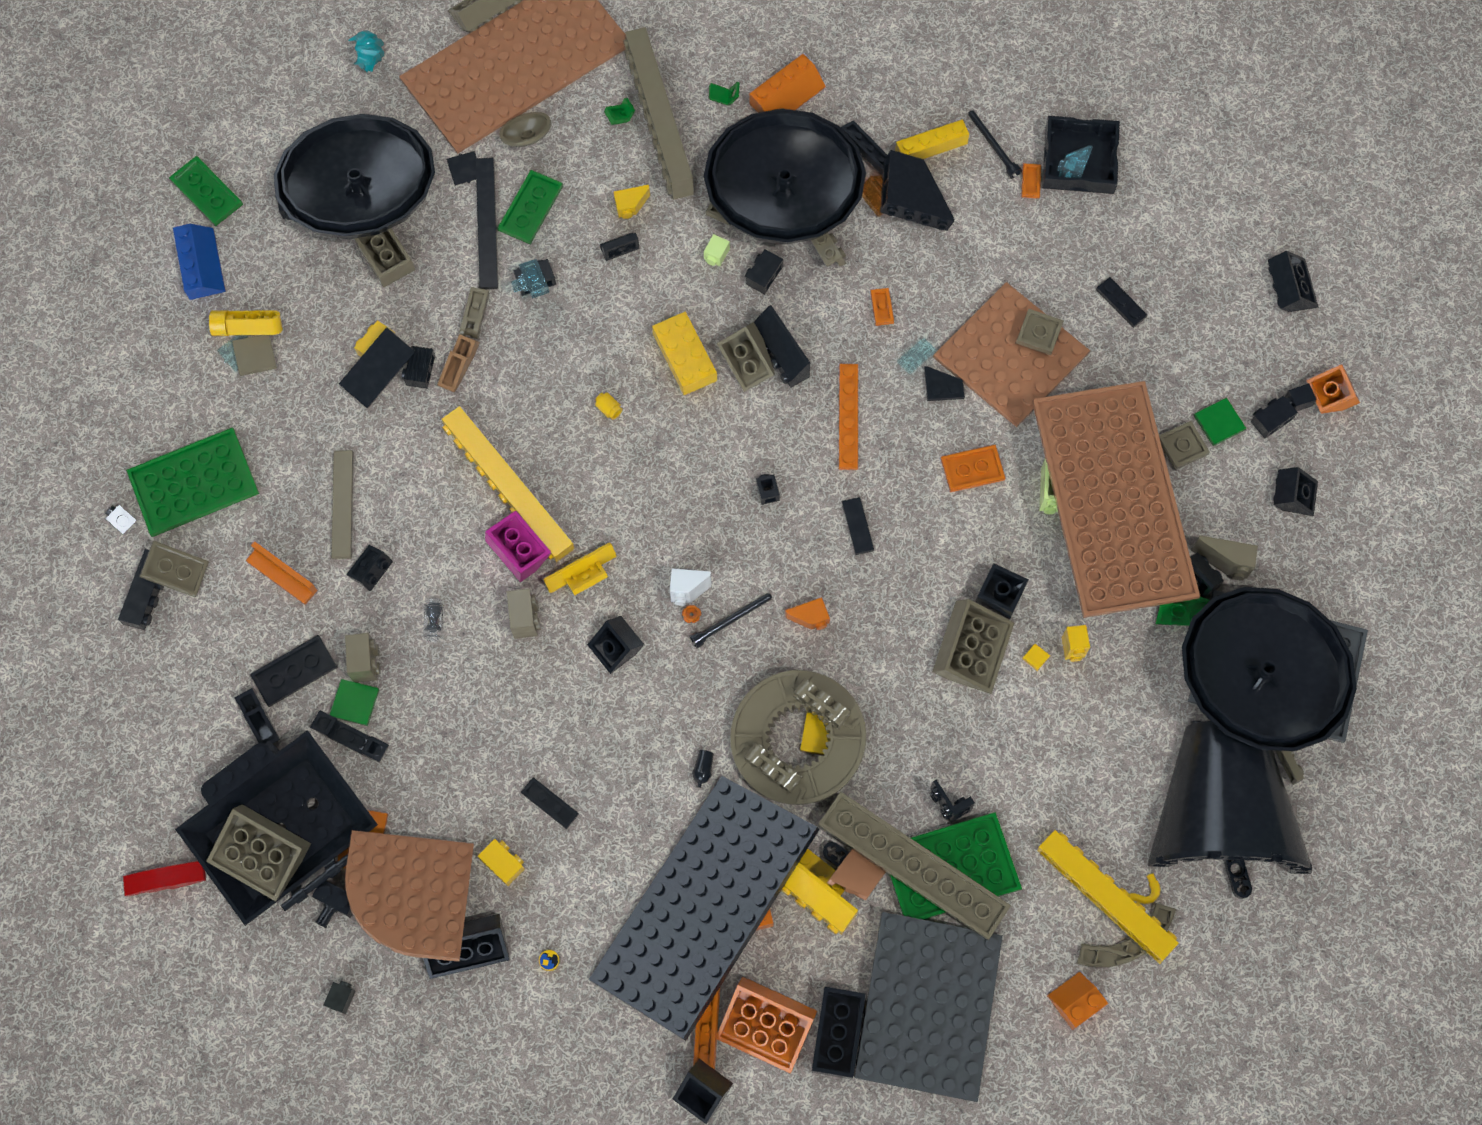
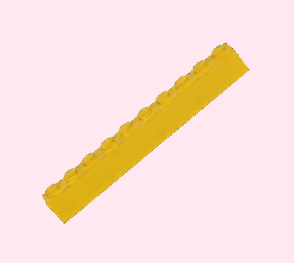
M459 406L442 418L444 424L442 428L445 433L455 438L453 442L459 449L463 448L466 453L464 455L470 463L474 461L477 465L475 467L477 472L481 476L485 475L488 478L487 483L492 490L497 489L500 493L498 495L500 500L504 504L508 503L510 505V512L517 511L551 551L548 558L550 560L553 558L557 563L575 548L572 541L463 409Z

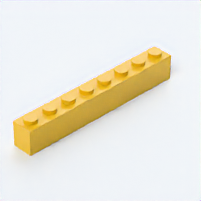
M1054 830L1038 847L1037 851L1154 960L1161 964L1179 944L1176 941L1177 937L1169 930L1166 932L1161 927V922L1154 916L1150 917L1145 912L1146 909L1139 902L1135 903L1129 898L1130 894L1123 888L1119 889L1114 884V879L1108 874L1104 875L1093 860L1085 858L1083 856L1084 852L1079 847H1073L1068 842L1069 839L1065 834Z

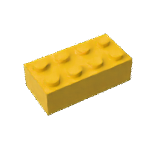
M686 311L652 326L653 336L683 395L717 381V372Z

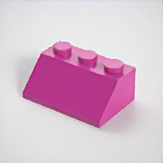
M514 511L485 531L486 543L520 583L535 573L551 554V551L517 511Z

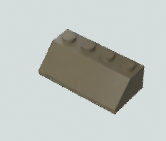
M463 0L450 8L448 12L464 31L473 32L479 28V24L491 21L493 19L492 16L497 13L502 14L506 12L508 6L517 5L522 0Z

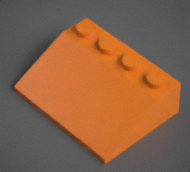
M742 977L735 989L717 1033V1040L791 1074L818 1011Z

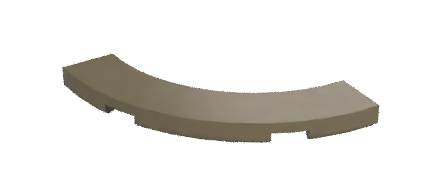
M1156 903L1151 917L1157 918L1162 924L1161 927L1167 932L1176 909ZM1132 938L1112 946L1081 944L1077 964L1097 968L1119 966L1138 959L1147 952Z

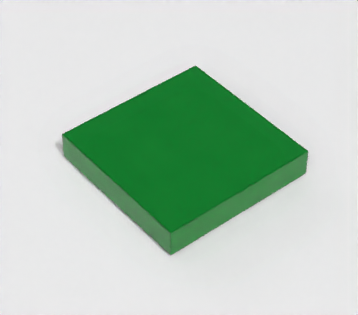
M1227 398L1194 414L1195 419L1213 446L1246 430L1244 423Z
M341 679L330 715L340 720L368 726L379 688Z

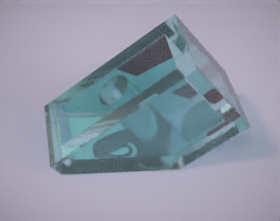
M1089 145L1068 153L1064 161L1060 160L1057 168L1060 171L1059 177L1065 174L1064 177L1081 178L1093 146Z

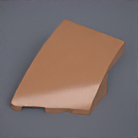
M852 849L827 883L832 886L835 883L843 886L844 891L866 900L886 871Z

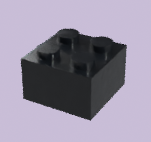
M699 1059L688 1071L672 1100L707 1124L720 1107L733 1083Z

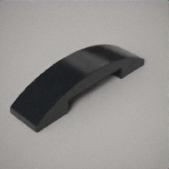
M319 710L310 726L311 729L379 763L389 747V744L369 736Z

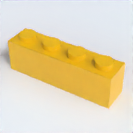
M962 119L897 141L895 151L925 159L967 145L969 132Z

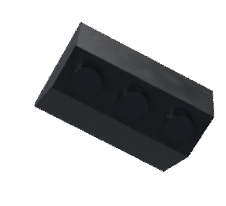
M1286 250L1268 259V270L1273 278V288L1278 297L1277 304L1282 310L1294 312L1319 308L1305 258Z

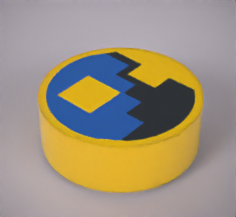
M546 950L541 953L539 964L542 969L553 971L559 966L560 958L555 951Z

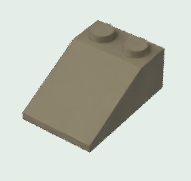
M754 322L716 343L744 392L775 375L763 337Z
M1199 535L1191 551L1194 553L1198 552L1204 556L1211 565L1227 576H1233L1234 580H1244L1248 578L1255 568L1258 546Z

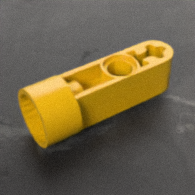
M211 310L209 314V329L212 336L276 335L283 331L280 312L276 310Z

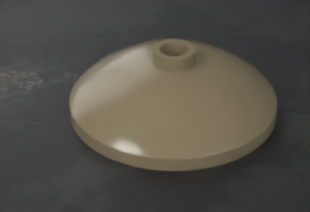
M525 113L514 117L504 124L499 135L501 141L506 145L513 147L530 146L537 143L549 132L552 123L550 117L545 113Z

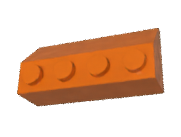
M802 54L749 93V104L758 113L781 108L796 110L826 86L816 66Z

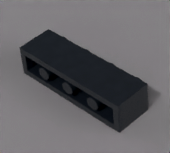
M145 549L118 617V620L123 625L145 630L146 626L150 625L152 621L151 612L158 605L159 591L164 588L162 585L139 577L149 552L148 549Z

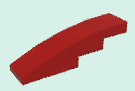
M196 861L123 876L124 896L176 889L206 881V873L201 864Z

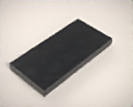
M386 327L340 381L339 385L366 408H369L416 351Z
M317 635L250 675L267 706L271 707L338 667L321 637Z

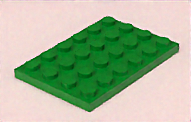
M233 427L126 470L151 537L260 494Z
M996 812L911 838L998 897L1022 890ZM890 875L903 916L926 920L947 913Z

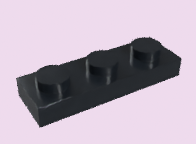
M1111 277L1096 288V291L1133 328L1147 318L1148 315Z

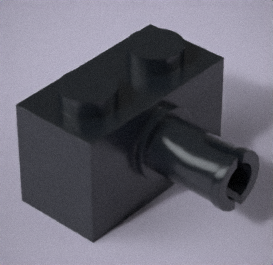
M328 881L318 886L311 896L323 903L324 908L315 923L324 928H327L335 912H340L349 918L353 915L346 891Z

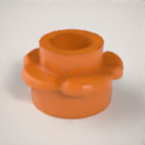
M689 605L682 611L684 621L687 623L698 622L701 616L700 609L695 605Z

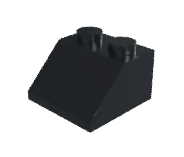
M1299 467L1279 469L1276 478L1275 495L1273 497L1274 505L1282 511L1314 516L1318 481Z
M1197 552L1191 555L1190 558L1200 597L1206 598L1219 588L1224 580L1220 572L1214 570L1209 565V561Z
M618 616L607 620L587 645L611 674L633 658L645 644L624 618Z

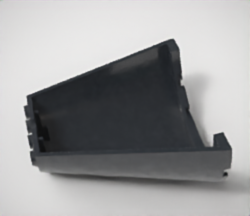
M1191 721V725L1185 728L1148 860V866L1170 867L1178 864V861L1192 862L1202 861L1203 859L1247 860L1277 863L1278 865L1289 867L1292 874H1311L1312 864L1273 750H1260L1225 735L1211 721Z

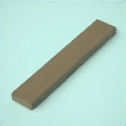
M353 450L334 451L332 559H352Z

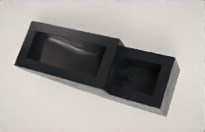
M254 688L234 697L258 743L266 744L268 741L275 743L280 740Z

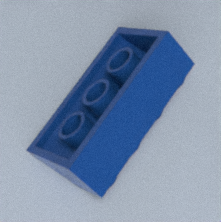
M191 223L173 227L183 287L188 298L193 300L226 292L214 229Z

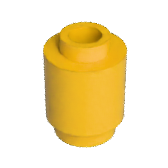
M608 392L600 393L596 397L595 406L607 418L614 420L622 413L621 404Z

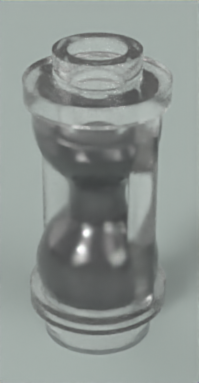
M438 598L426 599L424 604L423 638L431 643L439 642V639L443 638L444 604Z

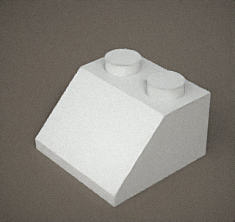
M672 569L670 582L671 602H675L674 604L679 606L693 602L711 587V572Z

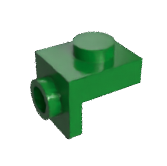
M624 98L621 105L608 106L604 110L611 125L629 122L635 112L628 98Z

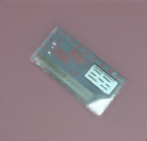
M923 338L897 360V363L910 375L936 353L937 350Z

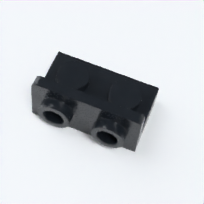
M629 233L600 244V249L605 260L608 261L640 249L639 240L636 233Z
M368 545L346 575L363 585L367 590L372 591L393 561L383 551Z

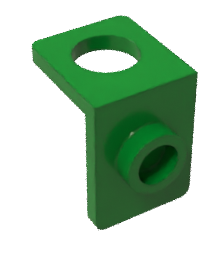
M736 82L729 89L711 83L709 85L708 99L724 105H731L739 97L740 82Z

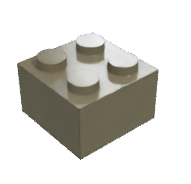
M530 588L506 591L510 629L514 639L538 636L537 630H541L538 615L535 613L539 611L535 594L531 593Z
M369 633L345 635L346 665L349 677L356 683L378 680L377 675L381 673L380 664L376 661V656H379L380 651L375 639H372Z

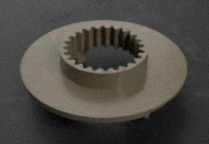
M790 670L777 673L762 680L743 698L732 721L730 735L731 750L739 772L757 792L771 800L784 804H811L834 795L853 778L864 756L866 727L857 702L841 684L816 672ZM804 708L806 713L811 710L814 716L818 714L819 720H822L824 726H826V731L829 733L827 734L829 742H826L828 749H823L824 756H818V762L813 760L812 766L804 764V768L801 769L797 765L794 769L792 764L787 765L775 756L773 750H771L772 746L769 743L771 738L768 735L772 734L770 727H775L774 721H780V715L786 716V711L793 713L794 709L801 712Z

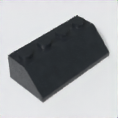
M772 305L768 306L754 323L763 337L768 355L772 359L773 368L780 371L783 383H788L790 388L810 378L811 363Z
M500 914L464 922L460 961L423 958L429 979L509 961L510 958Z

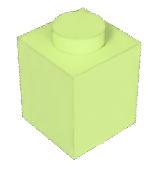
M713 234L704 250V260L709 265L715 266L716 264L721 266L730 250V241Z

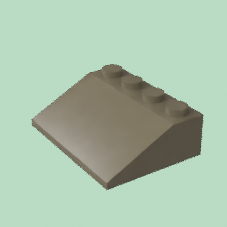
M970 599L956 601L932 672L953 682L992 694L1014 622Z
M240 805L232 809L206 862L272 900L277 901L303 861L311 843L248 807Z

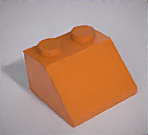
M1342 364L1306 380L1316 396V404L1321 414L1343 411L1360 403L1347 371Z
M1078 972L1047 995L1072 1030L1109 1004L1097 987L1081 972Z

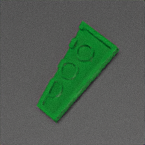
M1199 597V599L1159 605L1155 625L1189 626L1192 618L1210 599Z

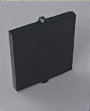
M475 151L465 154L460 153L458 156L446 159L455 186L476 180L477 157Z

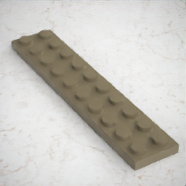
M842 792L839 793L818 824L820 828L987 940L991 938L1011 907L1010 904Z

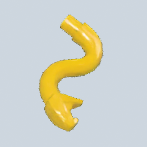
M1154 873L1146 876L1151 894L1149 896H1142L1136 893H1129L1131 900L1141 904H1150L1158 899L1161 888Z

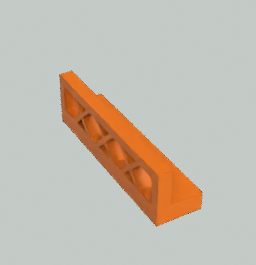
M255 541L251 544L254 551L247 558L246 562L306 605L318 591L315 586Z

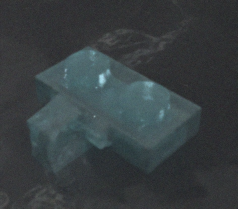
M537 259L519 264L522 275L518 276L519 279L511 281L513 291L524 290L525 292L529 290L532 299L548 294L549 288Z

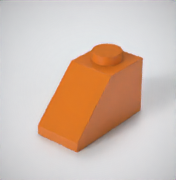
M822 597L785 610L787 619L811 630L815 628L816 630H822L830 623V617Z

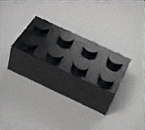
M824 987L811 1073L853 1079L866 993Z

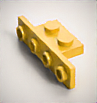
M609 542L543 580L550 593L568 585L575 596L608 577L607 573L601 565L612 560L617 555L612 544Z

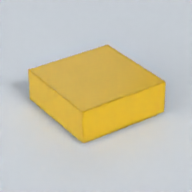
M1034 644L1022 659L1038 671L1050 655L1037 644Z

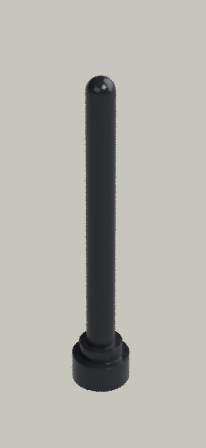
M970 110L968 112L969 117L1005 164L1008 176L1012 179L1014 178L1013 174L1020 175L1022 173L1021 167L1009 159L975 111Z
M767 593L707 630L698 633L694 632L689 635L691 641L696 644L694 646L697 649L703 646L708 637L770 601L772 595Z

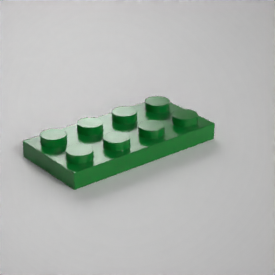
M195 156L169 177L170 181L215 227L243 205L242 201L198 156Z
M530 170L499 224L498 231L531 245L561 192L563 183Z

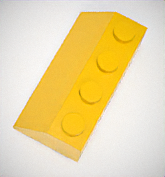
M798 863L781 890L787 896L793 895L796 898L795 902L803 909L808 907L812 911L811 915L819 922L824 920L828 924L827 928L834 934L840 933L842 935L858 913V909L800 863Z

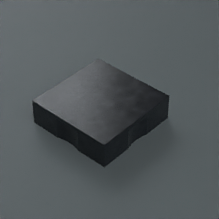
M1048 115L1045 126L1042 189L1114 194L1118 184L1117 148L1119 145L1120 121L1082 120L1074 117ZM1087 147L1084 155L1066 161L1068 154ZM1077 160L1071 177H1064L1065 174H1062L1065 165Z

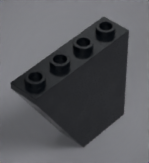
M890 150L883 163L880 213L948 231L955 218L924 159Z

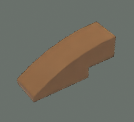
M459 334L453 351L449 353L438 381V386L452 392L457 390L475 356L480 342Z

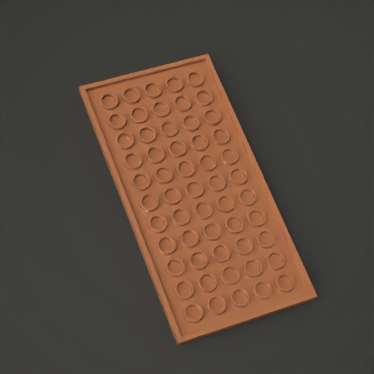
M523 0L399 77L458 154L499 129L509 120L523 114L624 51L623 40L626 39V36L598 0Z
M1145 381L1033 399L1032 404L1083 618L1199 599L1200 594Z

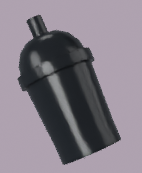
M698 751L695 767L692 771L693 778L698 783V788H701L702 784L707 783L712 777L714 753L711 751Z

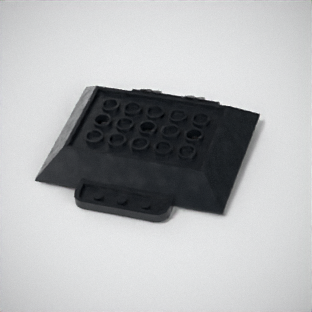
M307 730L276 754L267 744L258 743L207 780L201 787V794L208 805L175 830L246 926L289 892H291L292 897L281 904L284 911H287L296 903H301L309 897L308 894L327 879L339 874L342 871L341 869L347 865L348 854L338 862H336L335 857L350 847L352 830L370 832L378 824ZM311 799H317L319 802L318 807L314 810H311L308 806ZM244 805L277 825L284 823L286 830L311 843L303 861L277 901L272 900L206 862L233 808ZM322 867L325 868V872L303 887L302 883Z

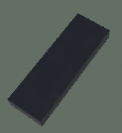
M861 498L842 501L855 555L873 552L874 547Z
M534 777L521 791L522 795L566 830L579 815L576 810Z

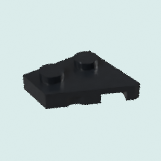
M924 366L927 401L959 400L965 398L962 379Z

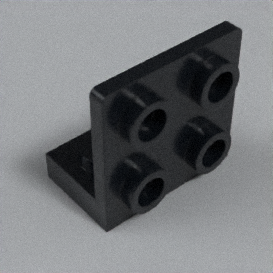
M937 779L932 782L931 792L929 793L930 797L935 803L938 802L942 808L940 812L945 820L949 819L952 823L972 811L975 802L971 796L967 799L965 797L958 799L954 802L955 805L953 806Z

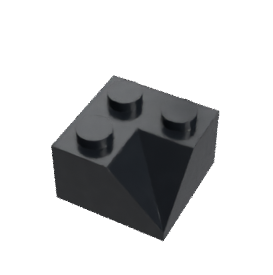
M993 563L975 602L1001 616L1011 619L1029 579Z

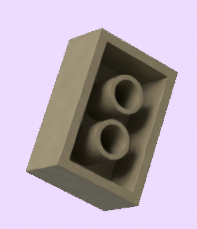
M391 228L378 235L354 238L357 247L383 288L415 271L411 258Z

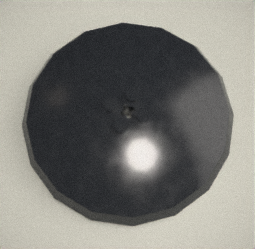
M781 108L751 114L726 128L708 152L703 177L711 204L730 226L759 241L793 244L818 239L846 221L862 199L866 170L859 147L839 125L813 112Z
M357 114L332 118L304 131L283 151L274 172L275 197L291 220L317 235L341 239L378 235L406 221L425 201L435 175L432 149L416 129L392 117Z
M1242 587L1215 596L1192 618L1182 644L1184 680L1201 713L1225 735L1260 750L1298 751L1327 740L1348 718L1357 690L1353 655L1337 626L1306 600L1280 589Z

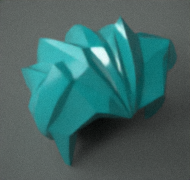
M368 30L358 32L348 40L356 42L355 50L358 57L354 65H358L366 72H372L374 65L382 61V57L385 56V52L381 48L384 42L376 34Z

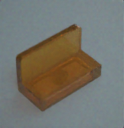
M870 176L864 183L862 197L874 213L880 217L883 215V213H880L882 177Z

